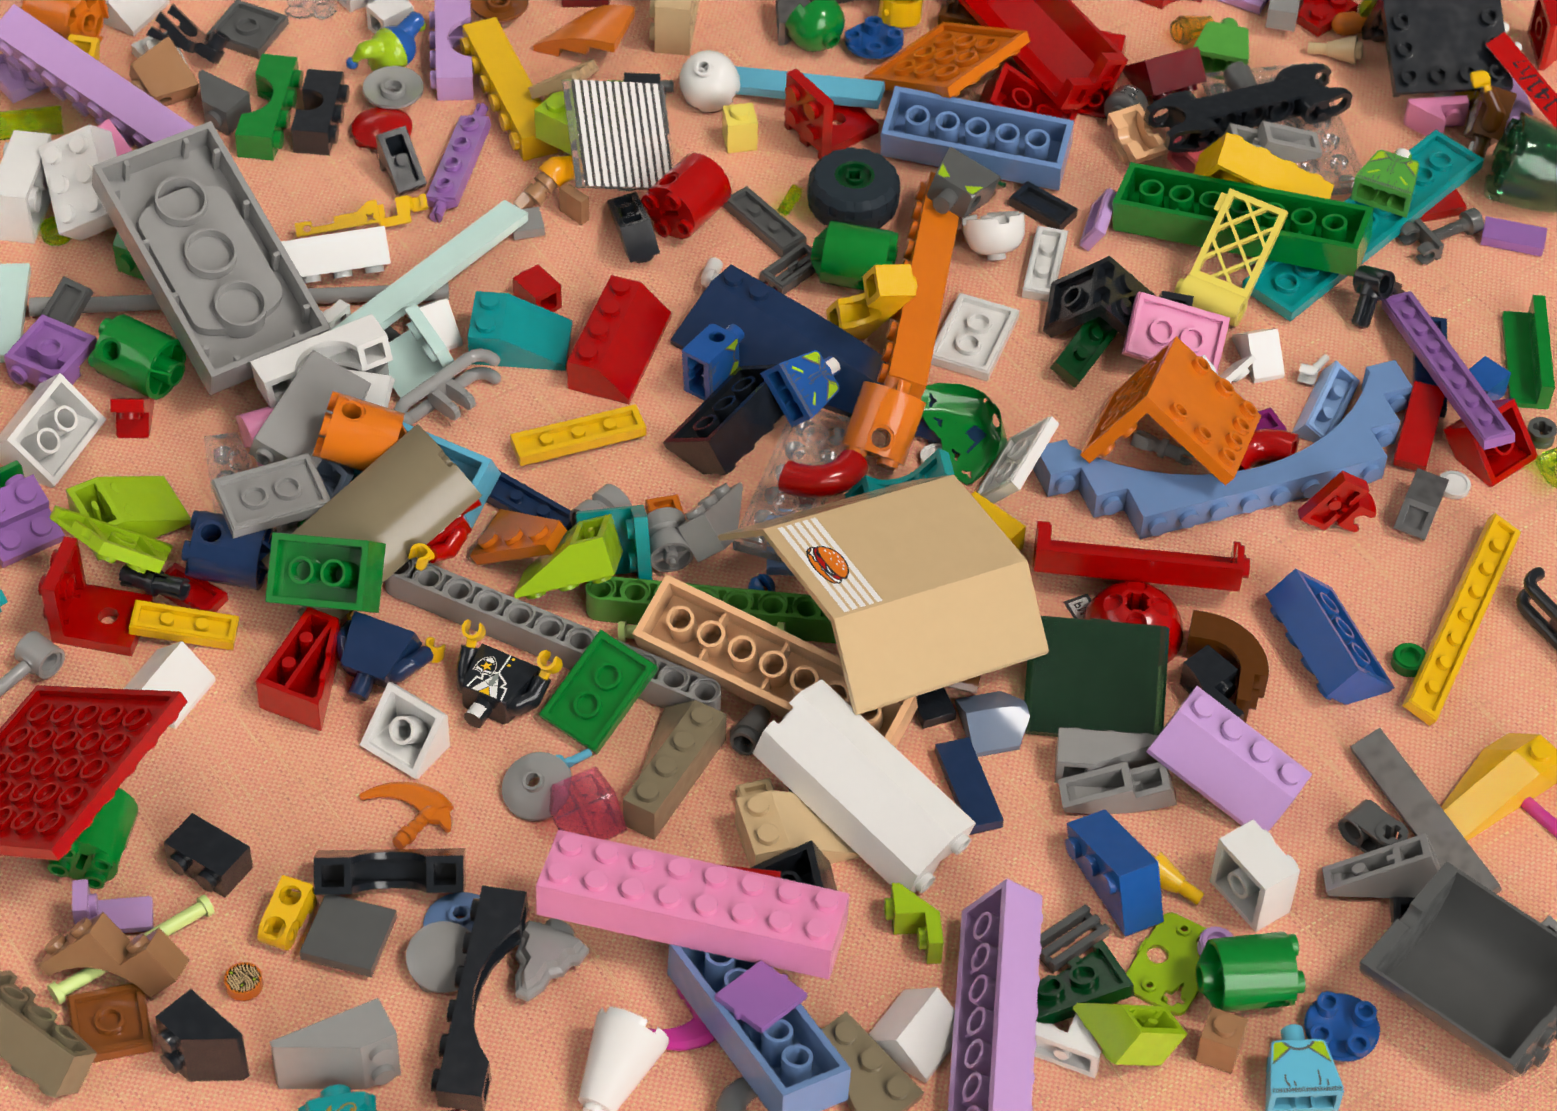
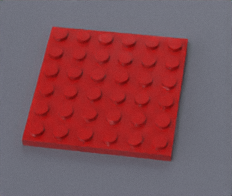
M37 685L0 728V855L57 861L64 857L71 850V845L79 835L93 823V818L101 808L114 797L115 791L123 781L134 773L137 764L145 754L156 746L158 738L167 727L177 720L180 711L188 703L182 692Z

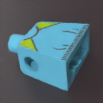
M1291 1024L1283 1027L1280 1031L1282 1040L1271 1042L1267 1057L1265 1110L1339 1111L1344 1087L1326 1042L1322 1039H1305L1303 1027L1300 1025Z

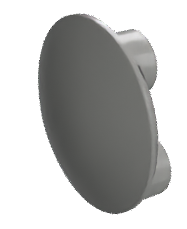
M448 921L434 922L418 930L411 938L406 951V964L410 975L423 991L428 993H449L459 990V988H455V975L458 965L464 966L466 954L462 953L465 933L470 932L464 926Z

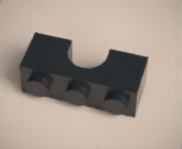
M307 69L302 87L304 110L296 109L291 127L293 153L330 156L332 144L338 143V123H343V103H348L350 88L349 85L344 83V72Z

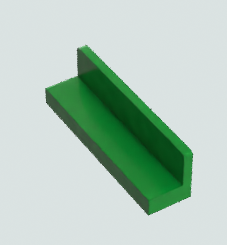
M1532 295L1528 313L1503 311L1501 317L1506 369L1511 372L1508 382L1509 399H1515L1519 408L1549 410L1555 383L1546 296Z

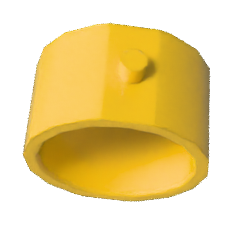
M879 0L878 17L882 19V23L893 27L916 26L921 22L923 0Z

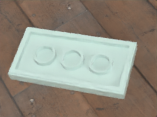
M30 263L0 264V363H5L4 355L23 336L31 278Z

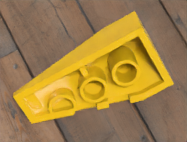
M1506 734L1481 751L1441 808L1466 841L1470 840L1520 808L1526 798L1532 797L1534 799L1557 784V749L1541 734Z

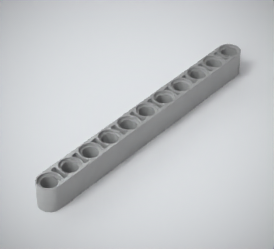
M416 557L408 560L385 581V589L392 597L460 625L469 619L471 621L470 629L477 632L481 622L486 629L485 635L535 656H538L543 650H548L551 652V657L548 661L553 662V659L558 656L562 660V667L569 670L573 668L598 633L595 630L431 563H428L426 569L419 571L415 567L418 559ZM619 641L657 665L659 669L638 697L639 699L661 708L697 700L721 711V686L716 680Z

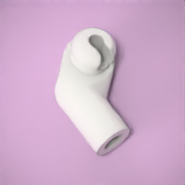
M710 258L701 275L703 287L707 288L710 282L720 274L723 267L720 259Z

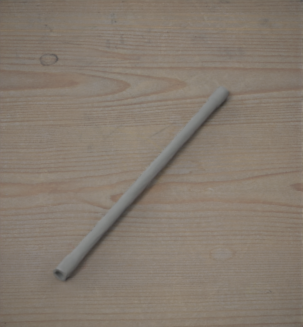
M449 282L423 301H435L444 298L449 300ZM390 285L308 289L317 304L336 303L339 299L346 303L368 302ZM153 294L91 297L82 313L161 310ZM51 297L29 298L30 317H40Z

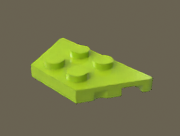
M56 505L49 517L56 524L94 550L100 559L110 563H115L116 560L125 562L129 568L140 573H146V570L160 574L173 547L169 543Z

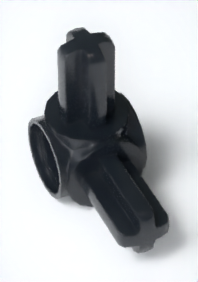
M1368 265L1358 267L1353 277V288L1360 297L1352 318V324L1361 328H1368L1377 301H1383V299H1387L1392 295L1405 292L1402 290V284L1396 282L1392 271Z

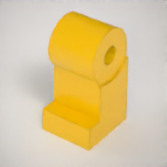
M282 874L259 925L257 937L260 943L285 951L291 949L299 928L302 927L308 913L312 914L317 904L313 884ZM292 889H296V890L300 891L301 893L292 891Z

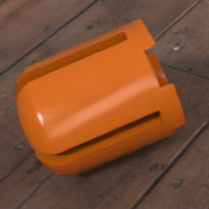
M23 0L21 6L22 10L67 40L69 34L99 38L100 42L104 38L100 36V32L103 27L104 18L109 19L108 6L105 0Z

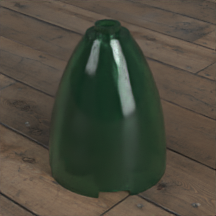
M1521 111L1519 119L1512 118L1509 121L1501 140L1494 149L1492 155L1495 158L1491 168L1493 173L1492 175L1487 174L1485 177L1484 195L1490 200L1517 208L1557 213V127Z

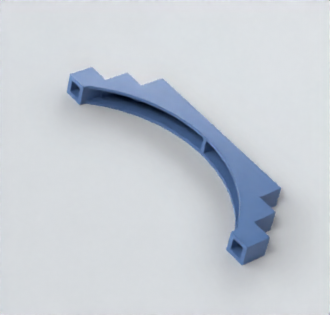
M1396 360L1367 366L1361 387L1362 394L1351 411L1328 434L1307 448L1284 459L1260 467L1237 471L1235 478L1226 486L1213 474L1191 475L1146 471L1119 465L1098 457L1089 464L1080 455L1082 451L1070 446L1067 439L1048 443L1033 470L1047 497L1079 490L1093 518L1125 511L1140 539L1160 536L1167 532L1191 528L1195 525L1211 521H1220L1227 517L1252 513L1259 509L1275 505L1280 506L1303 498H1312L1341 471L1363 479L1367 483L1382 479L1388 458L1383 447L1395 444L1400 420L1395 413L1407 409L1412 385Z

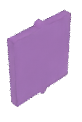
M762 960L715 994V1000L731 1011L735 1019H742L759 1033H763L807 999V993L788 980L787 974H780Z

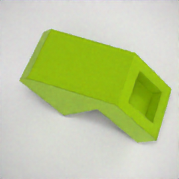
M892 883L891 897L884 898L885 920H892L893 935L917 934L918 949L925 950L926 964H941L944 940L940 911L902 884Z

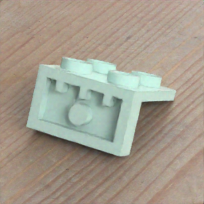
M416 303L405 309L411 322L406 324L409 330L389 342L393 360L387 362L389 375L395 379L393 388L400 399L454 361L446 345Z

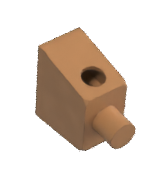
M170 37L163 39L130 64L129 76L132 80L130 83L164 106L197 96L199 83Z

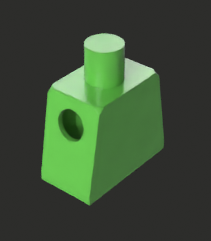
M1224 18L1221 23L1207 22L1193 46L1199 47L1205 75L1224 78L1223 73L1231 64L1242 61L1248 65L1249 30L1238 26L1237 21L1233 18Z

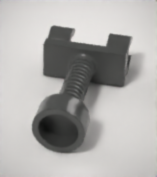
M1471 208L1461 212L1458 221L1431 231L1418 218L1414 223H1405L1400 229L1403 235L1398 236V238L1404 245H1411L1418 240L1421 245L1418 246L1417 250L1421 254L1415 257L1423 265H1427L1435 259H1441L1444 248L1441 240L1463 231L1467 235L1480 232L1484 228V220L1476 208Z

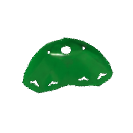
M954 383L927 385L921 397V400L926 402L922 416L928 427L941 439L942 450L949 452L954 475L966 485L972 484L985 474L1007 443L1000 410L985 393L973 387ZM930 394L937 400L931 408L929 407L931 402ZM994 414H996V416H998L997 418H999L998 420H1000V424L998 427L994 426L993 424ZM933 417L937 419H942V427L938 425V421L935 420ZM976 425L987 436L967 453L966 451L975 442L970 439L966 432ZM952 449H954L957 453L960 454V456L957 458V461L955 460V454L952 452ZM961 471H971V478H969L967 474H964Z

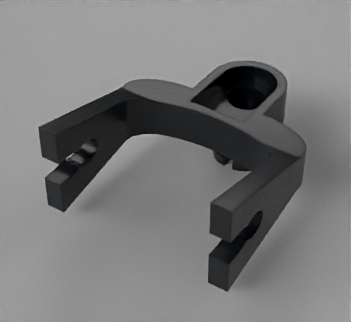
M174 3L167 13L173 16V18L178 19L180 25H175L162 11L159 12L155 21L160 24L159 28L168 32L163 33L160 29L151 26L146 34L147 36L160 41L170 37L176 47L189 53L196 52L208 61L219 64L225 54L223 49L230 40L226 34L214 29L209 39H207L206 33L200 30Z

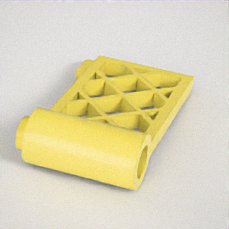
M1230 188L1227 194L1221 192L1214 207V211L1218 212L1190 274L1185 279H1179L1174 293L1194 296L1192 307L1229 317V325L1236 327L1244 316L1248 299L1289 213L1284 209ZM1237 199L1246 203L1250 213L1232 220L1229 208L1233 200ZM1251 205L1259 209L1253 211ZM1267 212L1278 216L1273 227L1260 231L1255 217ZM1227 216L1228 222L1223 223L1225 217ZM1252 219L1257 233L1240 240L1234 225ZM1231 227L1236 242L1218 248L1215 240L1218 232ZM1269 235V237H1268V239H1267V241H1266V243H1265L1263 237ZM1260 239L1263 246L1261 254L1247 260L1242 245ZM1212 245H1214L1215 250L1209 252ZM1239 247L1244 262L1226 268L1221 254ZM1218 256L1222 271L1212 275L1200 271L1205 260ZM1256 263V265H1255V267H1254V269H1253V271H1252L1251 268H1250V265H1253V264ZM1246 267L1250 278L1243 289L1232 284L1229 274ZM1225 276L1227 282L1219 278Z

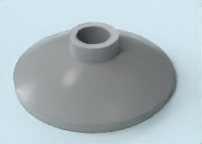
M401 66L379 68L370 73L363 83L365 98L371 104L385 109H399L415 103L421 97L424 89L422 78L415 71Z
M546 752L527 754L516 760L504 776L502 783L504 802L509 810L521 819L527 821L549 819L559 813L568 803L573 789L572 775L567 765L553 754ZM533 778H540L536 786L531 787L528 785Z

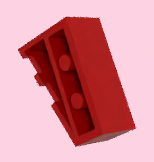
M307 607L256 680L259 708L322 732L338 664L336 644L337 635L340 630L339 618Z

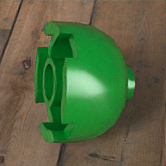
M814 0L805 7L799 4L786 21L785 26L789 30L787 35L797 46L807 51L817 52L831 49L838 44L844 30V13L836 0Z

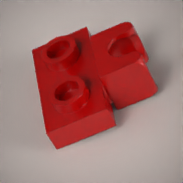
M1341 471L1298 509V514L1301 521L1322 530H1326L1337 521L1339 527L1351 532L1359 531V526L1355 524L1354 519L1359 516L1375 517L1376 505L1369 493L1367 481Z

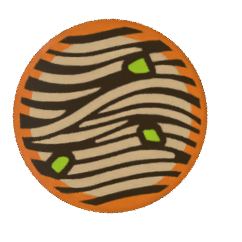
M240 962L234 964L225 973V989L227 994L234 1000H251L257 997L263 989L261 970L252 963Z

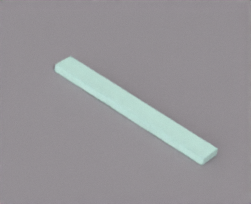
M503 200L334 328L373 314L383 330L387 329L406 314L405 309L414 303L417 305L528 222V212Z

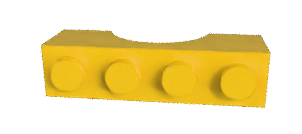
M911 264L874 265L862 276L865 292L834 301L826 309L827 320L857 339H866L916 296L917 280L912 274Z

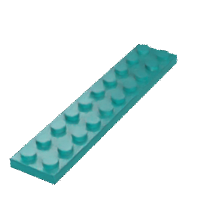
M1434 130L1411 148L1409 152L1412 154V160L1417 161L1420 165L1407 218L1374 207L1372 236L1361 265L1401 234L1400 229L1405 223H1414L1416 219L1421 218L1423 214L1481 170L1484 159L1438 130ZM1351 196L1344 201L1347 203L1372 207L1352 200ZM1269 260L1265 263L1251 296L1291 322L1348 275ZM1250 276L1243 280V289L1245 288Z

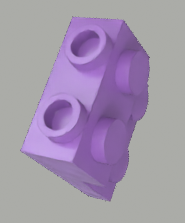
M42 314L4 355L8 375L17 384H24L26 381L37 387L40 383L61 373L73 385L81 376L79 366L95 349L97 338Z
M23 474L14 475L5 482V487L0 488V565L2 568L62 542L65 536L61 527L49 518L52 513L49 509V500L33 474L28 477H24Z

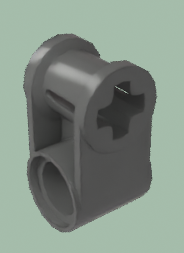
M1367 799L1363 800L1338 822V829L1343 838L1364 853L1408 839V829L1402 822L1386 813L1375 802Z

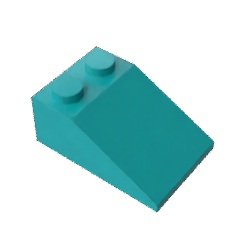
M476 291L468 332V351L481 348L496 353L500 357V363L497 366L566 371L573 320L508 293ZM475 362V363H473L474 365H488V366H491V365H489V364L486 363V362Z

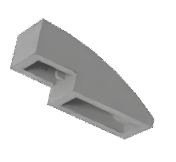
M1270 0L1265 27L1294 32L1300 0Z
M1262 121L1258 129L1230 123L1224 134L1228 132L1239 135L1244 141L1256 147L1266 148L1271 154L1294 163L1317 159L1323 154L1316 132Z
M1126 761L1058 779L1064 812L1093 814L1105 809L1110 814H1123L1177 805L1169 770L1159 762L1130 769Z

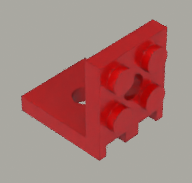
M797 68L787 72L784 128L788 131L794 129L799 133V141L806 148L812 145L818 151L819 160L834 150L846 149L879 132V123L861 107L834 105V101ZM833 122H841L843 124L834 125Z
M64 536L59 549H55L51 555L50 569L47 575L41 577L38 586V594L42 596L44 603L43 617L47 619L53 643L133 656L141 637L129 634V625L135 600L154 602L153 596L86 584L78 539ZM109 616L118 618L115 622L109 624L101 622L102 619Z

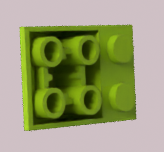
M165 476L95 477L66 489L69 509L71 511L151 538H157L191 524V517ZM92 550L97 560H102L96 555V552Z
M612 514L579 521L565 533L553 554L539 556L524 570L514 593L515 598L526 596L527 599H535L545 595L546 591L558 588L562 592L569 591L578 587L580 583L592 581V583L598 584L610 580L616 573L623 553Z

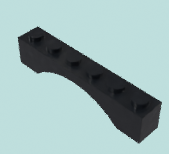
M482 885L479 899H473L470 921H474L472 932L465 933L462 953L466 954L464 966L458 965L455 975V988H459L456 1000L450 999L447 1010V1022H451L449 1033L442 1034L439 1045V1056L443 1057L441 1069H434L431 1080V1091L436 1092L438 1107L465 1111H485L492 1077L489 1060L480 1047L475 1032L476 1008L482 988L492 970L508 952L522 941L528 914L527 892Z

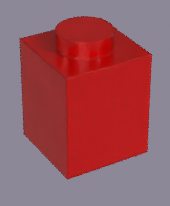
M539 264L513 277V296L551 312L562 308L561 284Z

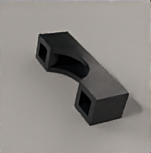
M465 848L317 850L313 858L314 895L353 894L365 890L384 888L415 889L426 893L464 892L466 886Z

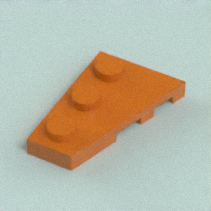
M499 509L485 533L478 538V544L470 556L477 565L551 555L567 530L560 520Z

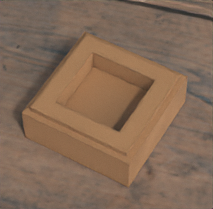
M567 182L559 187L560 211L580 225L589 221V197Z

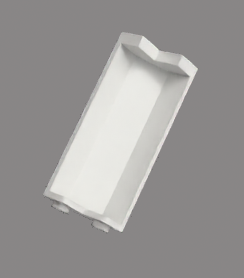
M821 679L799 692L790 701L789 704L793 709L783 717L781 722L777 723L773 720L764 729L752 754L891 886L892 883H900L913 893L917 891L923 893L934 883L936 877L933 874L940 861L952 853L959 855L967 848L971 842V838L968 836L976 823L860 714L855 715L852 707Z

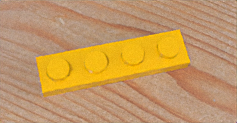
M634 404L510 434V443L519 465L524 466L646 436V425L637 405Z

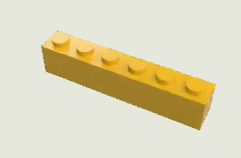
M497 17L462 25L463 38L459 39L461 52L463 55L472 57L473 74H478L482 92L488 93L492 111L498 112L502 130L509 133V141L513 151L517 150L523 161L558 153V148L536 138L534 109L542 101L540 97L532 99L528 87L533 84Z

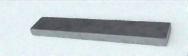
M1378 728L1350 746L1353 754L1414 835L1427 834L1441 867L1448 862L1494 893L1498 894L1502 891L1501 885L1381 728Z

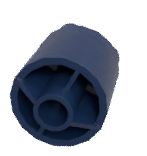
M194 510L190 529L193 530L191 541L185 540L182 549V560L187 561L185 575L194 579L254 590L261 589L266 578L265 575L269 571L261 560L271 552L273 528L233 539L223 514Z

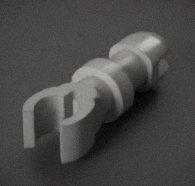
M1137 429V432H1134L1130 445L1142 450L1157 452L1158 457L1164 458V456H1167L1183 465H1191L1193 463L1192 460L1183 456L1194 457L1183 446L1172 445L1170 440L1166 438L1159 440L1152 434Z

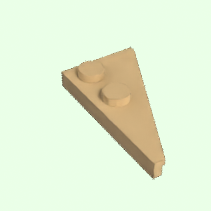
M591 59L528 87L532 99L544 96L546 100L553 93L574 89V79L579 80L581 84L582 80L589 78L599 68L595 60Z

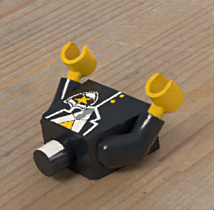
M469 619L465 620L461 630L467 640L465 645H461L456 676L457 689L462 693L463 706L468 709L464 714L466 722L475 728H481L488 718L501 724H507L515 716H520L536 709L550 685V674H556L562 669L563 663L561 658L556 656L552 664L547 666L551 652L543 650L538 654V666H535L483 643L477 648L476 643L484 638L486 629L480 622L478 632L474 635H469L471 621Z

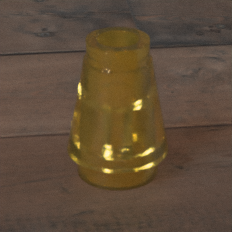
M1209 15L1178 16L1170 25L1171 37L1176 43L1187 45L1198 39L1207 22L1215 21Z

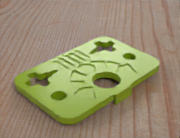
M1169 912L1163 915L1164 922L1157 924L1149 938L1144 939L1137 950V957L1126 974L1134 984L1135 997L1153 1006H1166L1174 1016H1181L1187 1012L1199 992L1195 972L1196 964L1200 958L1197 950V941L1202 931L1207 928L1176 913ZM1153 948H1160L1167 953L1168 959L1163 963H1155L1147 957V952ZM1180 987H1183L1180 999L1184 1003H1176L1174 1006L1167 1004L1168 998L1164 995L1166 993L1172 995Z

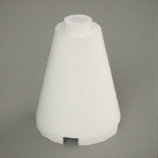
M609 1007L605 1013L604 1009L601 1008L596 1017L578 1101L583 1105L582 1111H617L666 1050L669 1038L665 1032L657 1027L655 1033L645 1027L648 1022L647 1019L630 1011Z

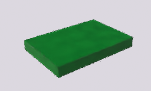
M600 629L539 713V716L598 755L659 669L657 665Z

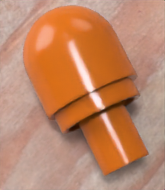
M1355 11L1338 13L1332 20V29L1340 36L1356 35L1361 33L1362 26L1368 16L1361 17L1360 13Z

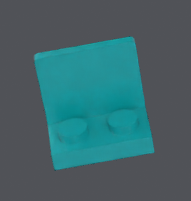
M644 505L576 512V524L579 521L612 514L623 549L615 575L636 573L638 579L653 580L648 516Z

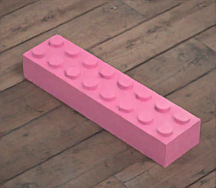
M558 830L536 884L537 915L752 963H758L762 960L770 967L830 980L847 925L849 893Z

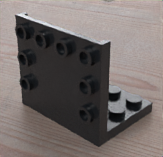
M1378 0L1362 26V40H1372L1373 42L1385 41L1393 97H1399L1404 94L1478 91L1483 87L1473 89L1470 80V73L1478 70H1484L1489 73L1491 85L1508 91H1511L1514 87L1512 76L1485 45L1505 32L1501 0Z

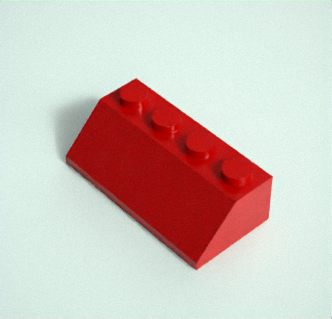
M615 275L610 276L567 361L568 389L630 404L672 317V312L642 282Z

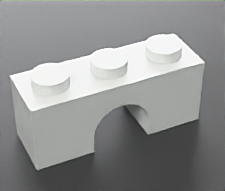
M337 0L350 13L366 7L368 29L374 34L383 27L398 25L414 11L412 4L408 0Z

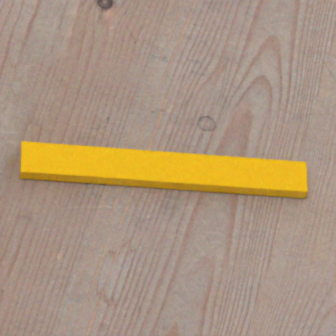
M1496 513L1488 517L1402 705L1429 726L1437 721L1521 534V531Z

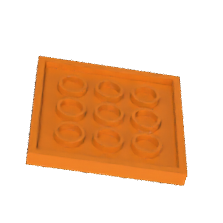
M942 22L866 74L864 79L884 81L885 91H894L895 86L939 94L946 98L957 97L961 90L968 85L977 83L982 75L998 68L1000 63L1006 58L1018 54L1020 49L1030 42L1028 32L1023 30Z

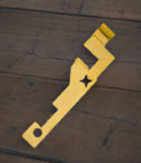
M424 193L414 198H411L409 195L395 197L398 215L386 217L383 204L378 205L376 199L369 200L357 212L333 216L334 223L313 227L311 220L294 223L296 236L299 238L379 223L380 226L385 227L412 223L410 210L412 212L427 210V197ZM374 213L373 218L375 220L371 219L367 222L368 217L366 215H372ZM305 226L311 227L309 232H305L303 229Z

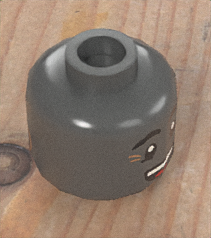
M1120 86L1107 97L1104 103L1106 119L1108 118V113L1139 103L1144 111H1146L1148 101L1145 94L1136 86Z

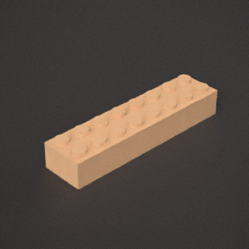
M667 574L633 632L634 639L639 648L716 680L721 688L755 705L764 706L770 712L782 718L793 709L789 704L790 701L799 692L821 679L852 707L839 657ZM915 696L860 715L896 748L918 708L917 699Z

